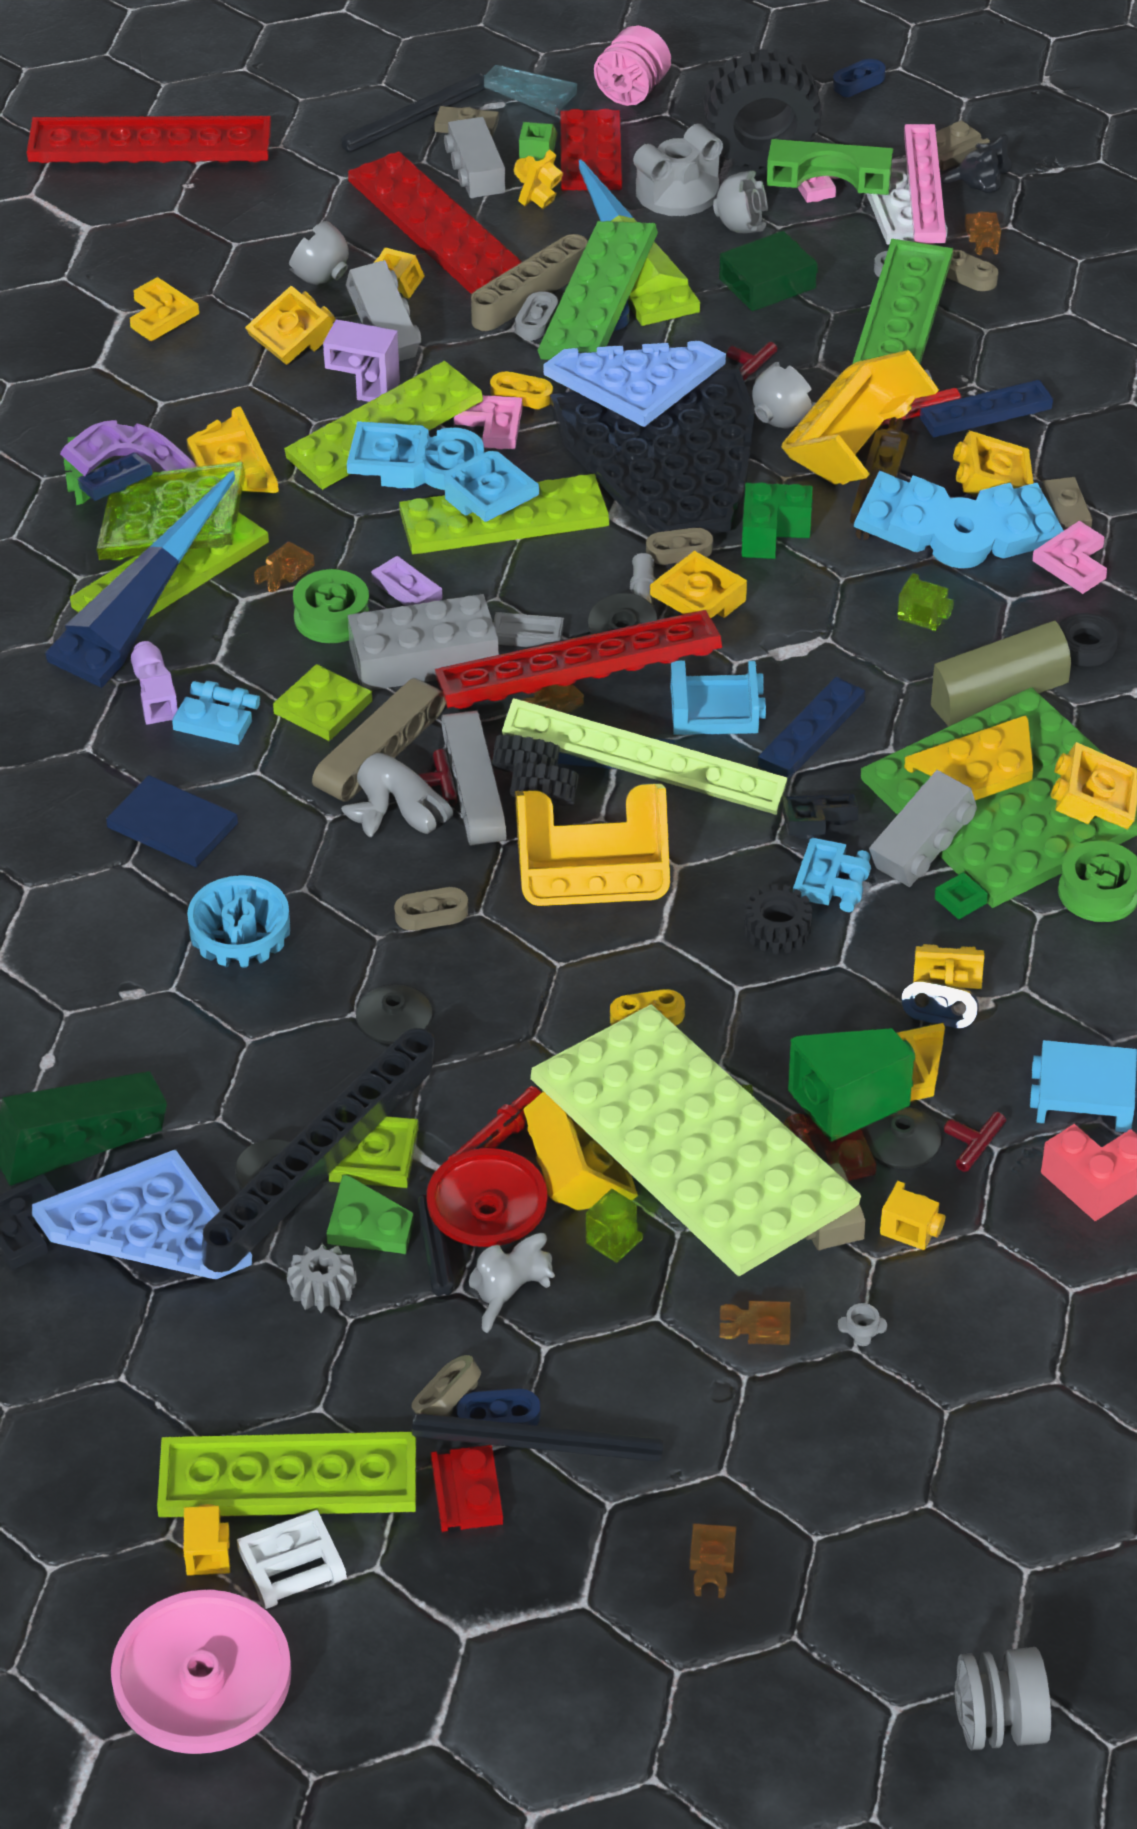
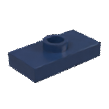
M133 452L89 472L86 476H80L77 480L80 489L96 501L111 493L121 492L127 486L149 477L153 473L151 465L137 453Z

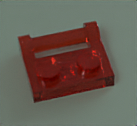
M798 1113L789 1116L784 1121V1125L816 1154L817 1152L809 1135L817 1134L830 1165L839 1163L848 1181L876 1175V1162L861 1129L830 1142L809 1116Z

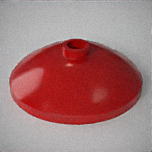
M474 1149L450 1158L435 1171L427 1188V1208L434 1224L448 1237L471 1246H501L521 1239L540 1223L547 1207V1186L540 1171L526 1158L502 1149Z

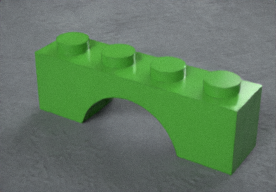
M771 139L767 165V186L798 188L801 183L810 178L833 176L850 182L858 193L889 195L893 148Z

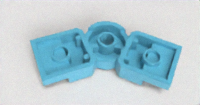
M357 421L347 460L348 474L381 476V486L416 488L426 483L431 487L445 490V499L465 516L474 512L485 522L539 495L538 483L498 451L484 452L482 439L469 430L443 428L437 430L436 436L430 437L428 429L421 425Z
M879 471L854 523L855 528L914 552L923 551L926 546L930 545L933 549L932 554L937 560L955 568L975 567L984 562L991 550L995 556L1002 559L1033 551L1064 531L1038 483L1015 489L1011 483L980 490L976 500L963 497L949 498L944 487L914 475L910 482H907L882 471Z

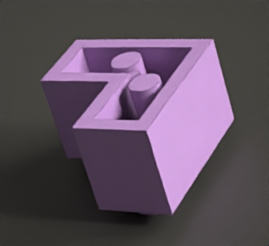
M335 320L323 342L325 368L356 374L357 400L370 402L397 387L400 383L397 330Z

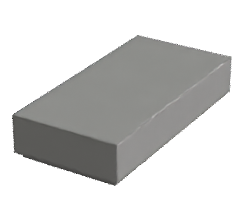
M496 612L493 625L498 637V645L537 647L561 641L564 618Z

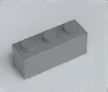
M477 117L448 122V134L444 135L446 152L451 153L453 169L458 170L460 186L466 188L470 198L505 193V167L484 118Z
M386 260L350 269L346 287L362 324L397 330L399 361L415 357L421 343V334L417 325H413L410 320V309L407 300L404 297L401 298L399 294L398 280L395 272L389 270Z
M936 770L869 847L875 867L906 886L911 887L918 877L926 874L930 863L936 856L950 846L953 837L961 827L973 819L977 806L972 789Z

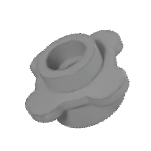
M858 1303L849 1308L847 1317H841L838 1320V1329L851 1335L857 1345L867 1346L871 1343V1338L887 1330V1322L884 1318H880L878 1310L872 1305Z

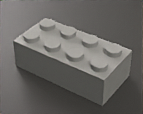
M484 594L347 615L349 646L360 686L370 691L403 686L412 678H417L423 682L437 680L436 668L499 655L498 637Z

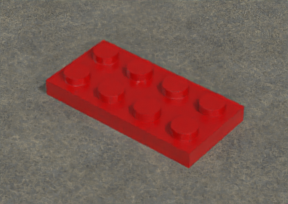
M571 109L569 111H560L561 171L563 172L561 191L588 190L579 170L580 159L585 162L608 190H622L620 110Z

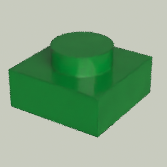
M964 872L935 888V899L958 920L987 904L988 893Z

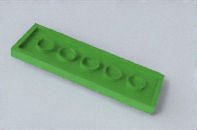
M597 221L538 348L540 359L550 360L564 349L577 348L578 353L597 352V347L607 346L658 234L655 223Z
M891 239L852 364L909 350L918 363L921 364L951 264L953 248Z

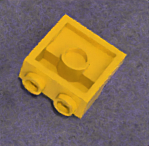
M290 286L253 319L245 329L252 338L284 364L288 365L307 346L315 352L323 344L336 319L325 306L317 307L315 300L306 291L301 294Z
M970 430L963 442H958L955 447L953 459L960 462L956 473V481L962 483L964 493L977 498L980 490L1011 483L1015 489L1034 483L1028 448Z
M696 551L690 553L650 584V595L682 614L706 610L710 618L716 614L725 618L746 601L747 580Z
M1077 742L1068 754H1061L1054 770L1056 774L1061 776L1054 784L1051 792V798L1057 800L1055 810L1086 824H1089L1093 817L1097 816L1128 830L1135 821L1137 768Z

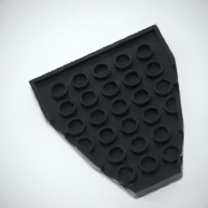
M739 368L714 372L645 427L576 391L550 395V406L564 446L590 474H595L600 485L618 504L655 533L688 528H702L711 534L731 531L745 490V484L747 483L755 407Z

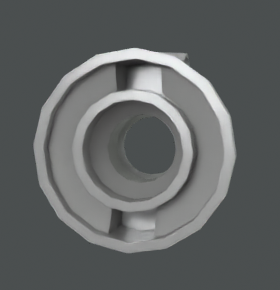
M694 124L686 131L684 138L666 140L658 148L652 144L641 146L633 158L634 165L637 168L636 197L643 206L653 212L668 216H688L703 212L711 207L714 199L717 198L719 190V156L723 149L722 141L702 124Z

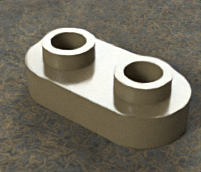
M953 250L946 278L977 291H989L997 286L998 269L991 263L969 255L962 250Z
M702 528L657 532L650 535L646 540V553L650 554L652 559L654 558V563L659 565L679 563L693 551L708 557L713 550V537L710 532Z
M455 887L406 894L395 903V921L401 928L412 931L459 923L468 915V897L464 891Z
M460 1356L446 1364L415 1397L412 1402L414 1412L416 1414L449 1417L457 1402L464 1395L473 1391L478 1385L481 1370L472 1356Z

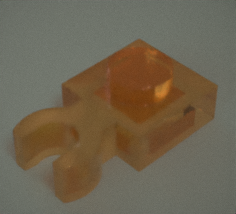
M996 212L966 214L965 226L969 242H976V253L982 255V249L990 247L993 249L994 254H998L1001 229Z
M288 541L266 558V566L256 569L254 572L255 584L259 585L267 580L268 591L274 592L279 589L283 579L292 583L315 566L314 555Z
M555 684L542 687L540 691L534 693V698H525L521 701L567 714L584 705V695L572 684L568 686Z
M749 1301V1310H741L738 1306L732 1304L720 1306V1320H731L733 1322L720 1323L719 1337L734 1339L741 1334H748V1344L790 1345V1302Z
M693 1524L690 1570H697L694 1575L695 1596H701L702 1586L705 1583L712 1582L718 1586V1598L725 1597L727 1591V1576L725 1572L733 1573L736 1527Z

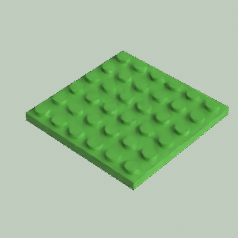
M1032 687L861 768V780L898 815L931 777L918 769L913 773L908 772L904 768L906 756L1026 715L1029 722L1033 763L1032 781L975 800L977 810L973 819L968 824L963 825L953 837L950 846L938 854L958 875L964 872L988 893L987 904L992 908L1062 874V862L1066 853L1078 844L1088 841H1108L1121 844L1137 836V805L1135 821L1128 830L1097 816H1094L1090 823L1086 824L1055 810L1057 800L1051 798V792L1054 784L1061 776L1054 772L1061 754H1068L1076 742L1102 754L1104 753Z

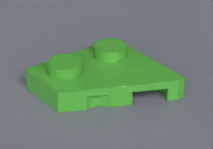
M342 1175L327 1230V1244L406 1254L414 1225V1215L411 1211L354 1178Z

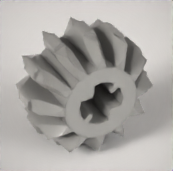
M321 1243L317 1250H312L305 1246L303 1255H293L291 1267L288 1268L287 1284L290 1286V1294L293 1300L301 1301L305 1310L312 1306H317L321 1314L325 1306L330 1305L338 1310L341 1304L340 1300L350 1301L352 1289L355 1288L357 1283L356 1272L354 1271L350 1255H342L339 1246L326 1250L323 1243Z

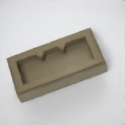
M440 106L434 123L435 132L448 133V122L483 117L493 137L499 121V112L476 110L470 107Z
M1075 477L1044 480L1042 482V492L1063 530H1066L1078 521H1081L1090 528L1092 527V517Z

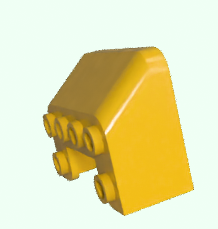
M642 784L630 790L626 798L627 822L554 826L552 802L545 793L538 790L515 791L521 888L524 897L531 904L548 906L655 900L661 898L668 891L670 886L667 803L666 788L662 784Z

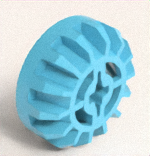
M239 875L213 881L195 894L188 907V925L192 945L200 949L201 956L210 961L217 958L218 964L224 967H228L231 960H239L240 966L247 968L249 966V959L254 957L260 963H263L269 959L270 952L275 954L284 947V939L290 935L288 901L277 886L262 878ZM256 922L265 928L266 933L257 932ZM223 925V931L218 930ZM215 938L224 939L226 944L216 942Z

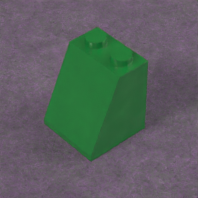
M893 1028L796 1036L791 1039L788 1091L827 1139L833 1142L910 1106L915 1052L911 1044L906 1040H902Z

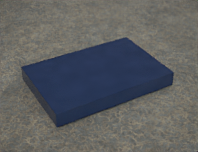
M148 775L106 818L107 827L197 867L238 824V817L236 813Z

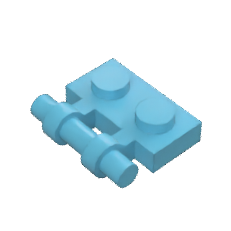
M193 681L190 687V694L200 698L198 700L185 697L172 719L173 730L239 745L252 723L251 711L244 709L247 707L257 710L260 705V696L249 694L247 689L236 687L234 690L219 687L217 682L206 681L201 683ZM216 700H217V701H221V702H225V703H230V704H229V706H224V705L216 704L215 702H216Z
M811 838L799 869L793 892L798 889L801 891V898L807 896L809 902L828 906L832 895L838 896L842 899L840 908L845 912H851L854 910L855 904L861 900L864 891L862 883L868 878L871 870L869 863L871 855L867 851L861 850L857 852L856 857L846 855V844ZM839 873L848 874V880L838 878Z

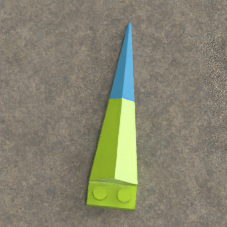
M580 159L579 170L600 221L637 222L585 162ZM653 242L627 300L630 310L641 326L700 312V301L689 287L688 279L662 249Z

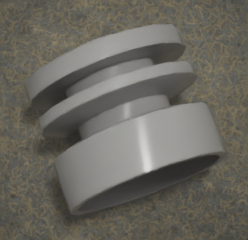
M1036 1647L1006 1650L1002 1671H998L994 1657L989 1651L981 1653L979 1668L972 1653L959 1655L957 1678L955 1681V1704L959 1723L963 1728L967 1746L971 1751L982 1750L985 1747L986 1734L992 1748H1000L1003 1744L1005 1726L1009 1727L1012 1738L1017 1746L1044 1744L1050 1740V1694L1044 1662L1040 1651Z

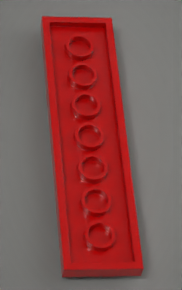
M271 116L32 117L27 158L28 162L268 161Z
M399 151L348 171V181L469 293L472 294L477 289L522 262Z
M702 610L436 668L435 673L440 690L443 691V698L447 708L462 709L482 700L499 701L505 699L510 694L519 692L535 693L540 691L542 687L555 684L568 686L575 683L578 679L587 677L604 678L609 676L611 672L624 669L636 671L642 669L647 664L656 662L672 663L677 661L679 657L692 654L695 656H705L712 653L715 649L722 648L721 635L707 611Z

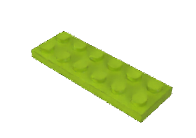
M443 361L284 448L286 458L323 490L350 475L347 473V460L357 421L421 425L429 431L482 402V391L450 364Z
M595 474L536 482L539 484L538 496L487 522L483 521L474 512L465 516L445 499V495L399 502L400 515L412 555L609 526V514Z
M225 502L218 504L180 561L148 618L269 543L268 532ZM143 552L70 596L71 607L80 612Z
M412 1432L162 1437L157 1502L158 1517H184V1507H198L204 1504L219 1506L220 1516L307 1514L318 1510L319 1514L416 1512V1437L412 1435Z

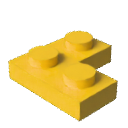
M158 277L133 290L134 301L146 309L130 317V326L150 341L159 338L199 314L198 303Z

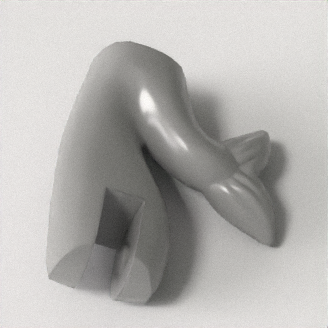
M376 753L368 757L361 765L357 774L358 784L366 793L368 802L348 804L341 808L348 818L362 824L363 831L368 837H373L382 822V818L388 808L390 792L395 796L400 812L407 823L424 834H429L436 829V820L439 823H445L453 816V809L449 803L437 794L418 774L400 761L383 753Z

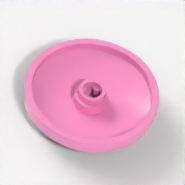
M195 1590L170 1596L140 1613L120 1637L111 1665L114 1698L127 1724L142 1738L156 1746L174 1752L190 1754L212 1753L234 1747L263 1730L279 1712L286 1699L291 1681V1660L286 1637L276 1620L264 1608L243 1596L219 1590Z

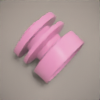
M639 25L629 26L621 31L612 41L611 45L598 57L594 65V77L598 87L614 102L626 106L637 105L648 96L655 85L667 74L671 66V54L667 44L660 35L646 27Z

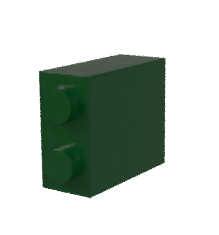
M784 231L720 253L719 279L752 312L816 288V274L818 273L816 260L809 256Z

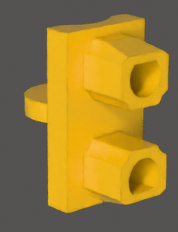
M548 150L544 159L540 161H535L534 157L527 156L526 158L518 159L514 165L513 171L521 183H524L518 200L524 206L533 201L544 209L555 200L557 193L552 188L561 181L563 172L554 165L556 154L551 150Z
M923 944L922 947L916 946L913 983L925 980L958 988L982 989L984 950H976L975 947L961 946L960 949L939 948L937 945Z

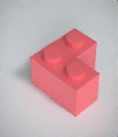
M1073 1124L1045 1142L1041 1173L1088 1216L1097 1221L1137 1195V1134L1130 1129L1110 1143L1100 1147L1077 1125Z

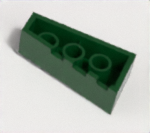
M150 1071L2 1097L0 1109V1168L9 1186L162 1131L167 1101Z

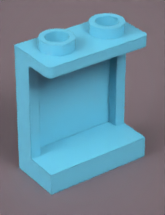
M685 661L671 663L670 688L673 735L758 733L759 719H765L766 705L765 697H758V695H763V673H756L755 661H748V673L746 675L686 676Z
M1043 1040L1041 1056L1034 1055L1032 1064V1079H1039V1085L1032 1084L1030 1108H1037L1036 1123H1045L1046 1111L1054 1110L1115 1116V1132L1125 1133L1130 1130L1135 1109L1137 1049Z

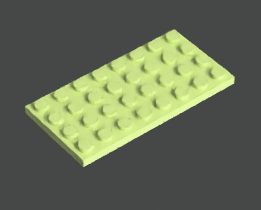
M652 1004L534 1066L531 1070L530 1079L738 1276L748 1272L859 1205L861 1197L859 1192Z

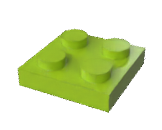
M316 664L273 703L274 714L330 741L373 702L372 691Z

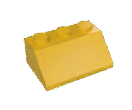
M544 1091L523 1109L528 1123L527 1129L536 1149V1159L542 1169L546 1182L547 1194L554 1202L565 1204L575 1210H584L632 1201L638 1196L631 1174Z

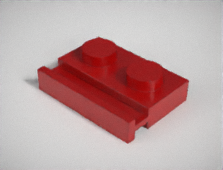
M492 1445L452 1449L450 1454L438 1455L437 1451L431 1452L441 1532L448 1531V1527L460 1526L462 1530L503 1525V1512Z

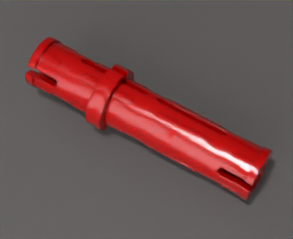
M530 1086L510 1105L504 1104L497 1110V1116L459 1150L450 1155L448 1160L460 1153L476 1149L490 1135L492 1138L479 1149L496 1148L512 1133L518 1134L524 1129L525 1122L527 1121L523 1109L542 1092L536 1087ZM518 1111L520 1112L516 1117H514V1118H513L510 1122H508L505 1126L503 1125L507 1120H509L512 1116H514Z

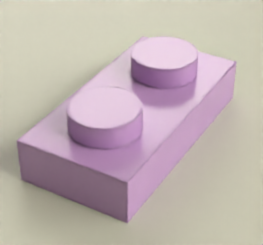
M398 556L371 571L372 582L405 606L443 599L441 587Z

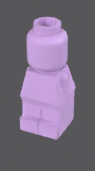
M149 641L139 642L135 645L134 651L131 654V663L136 677L140 679L145 723L148 725L172 720L178 708L171 673L165 668L163 657L158 647Z

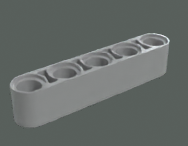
M477 710L443 714L441 716L443 737L469 845L506 841L504 813L479 713Z

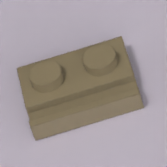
M962 120L936 131L940 169L944 171L960 164L971 151L977 149L976 144L990 143V140L987 138L983 140L978 131Z

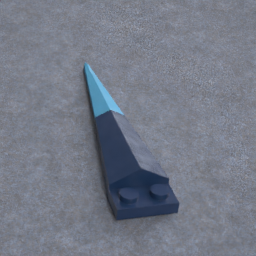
M234 470L229 472L65 625L66 631L45 652L49 663L100 688L111 679L124 664L148 616L190 545L235 481Z

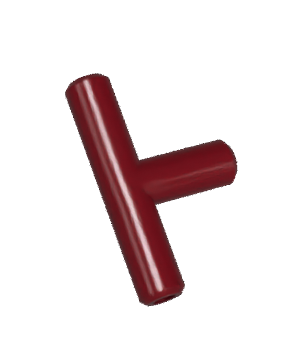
M768 342L755 355L730 346L727 349L726 356L743 364L739 370L745 381L777 352V346L773 342Z
M438 749L433 753L437 772L418 775L430 787L440 786L443 799L450 806H454L458 803V797L447 752L443 749Z
M994 1112L979 1132L953 1119H949L944 1126L946 1134L969 1144L955 1162L959 1170L969 1171L1006 1123V1118L1002 1113Z

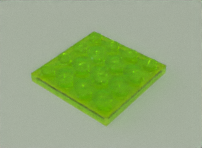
M243 462L153 472V475L127 486L125 490L109 494L96 548L99 560H122L126 557L140 556L229 472L234 470L235 481L209 516L187 552L193 549L208 547L219 549L226 545H232L245 478Z

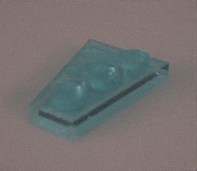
M495 65L484 76V87L554 117L577 94V83Z

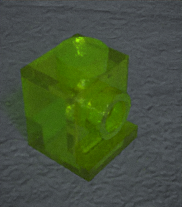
M912 573L899 594L898 619L936 631L942 620H947L950 617L954 600L948 598V588L919 580V574Z
M614 1189L609 1190L586 1212V1243L618 1263L643 1239V1234L637 1231V1204Z

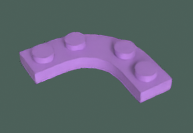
M117 420L104 421L88 427L66 444L60 453L80 473L86 476L104 460L113 456H127L134 452L151 465V469L172 488H175L187 478L197 466L160 433L137 423L134 427L117 424Z

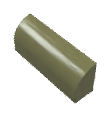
M1054 620L934 664L931 707L949 727L1031 687L1039 694L1069 683L1071 657L1062 629Z

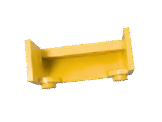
M909 350L856 362L847 367L784 440L781 447L789 458L832 484L841 483L844 485L850 481L866 479L869 476V472L855 456L856 453L885 419L893 417L899 419L911 410L912 406L910 404L915 398L934 395L939 389Z

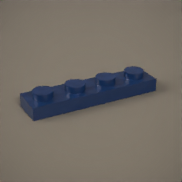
M1036 380L923 407L920 410V419L934 438L1052 409L1053 398L1041 381Z
M835 677L758 756V767L770 773L787 777L788 781L865 701V690Z

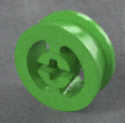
M337 569L320 570L303 577L293 591V603L295 606L294 623L296 628L305 637L321 643L349 641L347 615L369 611L367 606L369 591L366 584L358 576Z
M1088 841L1074 846L1066 853L1062 862V875L1058 884V894L1061 902L1069 911L1086 920L1112 922L1127 917L1137 907V856L1133 852L1113 842ZM1085 875L1084 880H1081L1079 877ZM1117 883H1121L1122 886L1117 888Z

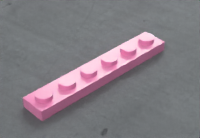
M905 124L904 140L914 242L924 244L945 243L946 228L935 124Z

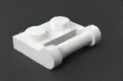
M318 1510L237 1539L238 1551L254 1583L264 1609L277 1605V1600L324 1582L331 1580L334 1584L347 1579L343 1562ZM321 1557L325 1562L323 1565L272 1584L268 1578Z

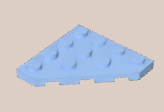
M702 341L687 342V347L669 348L668 343L642 344V350L623 351V346L597 347V352L578 353L577 348L564 349L544 364V375L645 427L725 365L726 353Z
M175 1149L32 1204V1215L50 1242L212 1279L221 1278L252 1265L251 1252L234 1268L226 1272H213L203 1265V1228L220 1210Z

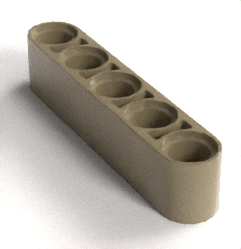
M579 234L566 235L474 291L471 295L473 327L480 331L496 329L517 316L526 299L535 292L554 293L568 284L588 243L587 239Z
M417 678L410 679L318 764L312 778L313 786L343 802L352 799L362 789L358 784L357 774L363 762L376 753H383L393 758L398 756L441 715L446 705L443 691Z

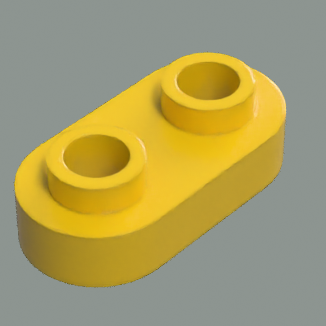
M505 371L492 376L490 380L491 396L522 398V406L542 409L550 404L553 386L548 380Z
M669 989L620 996L610 1005V1023L613 1025L652 1004L676 1026L685 1017V1000L680 993Z

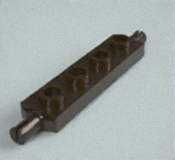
M895 417L891 418L887 430H876L865 465L869 476L860 481L851 510V524L855 523L856 517L879 471L897 478L899 477L909 435L901 432L903 427V420L901 418L897 419V422ZM857 528L855 535L858 539H861L863 530ZM864 531L863 540L868 539L870 533Z

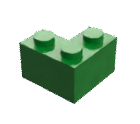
M746 483L742 557L775 559L776 537L810 538L813 486Z

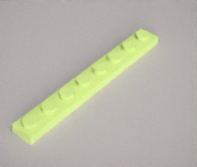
M514 698L502 729L503 735H519L525 738L533 737L536 740L542 739L545 742H552L560 747L559 752L775 815L778 813L787 785V777Z

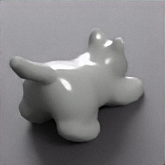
M538 1233L527 1237L518 1243L511 1253H504L500 1245H495L484 1250L478 1257L476 1268L469 1277V1286L478 1291L484 1302L489 1303L482 1316V1330L488 1333L491 1330L503 1304L523 1284L528 1281H536L546 1288L550 1286L549 1278H554L555 1274L552 1272L551 1254L541 1250L547 1241L545 1233Z

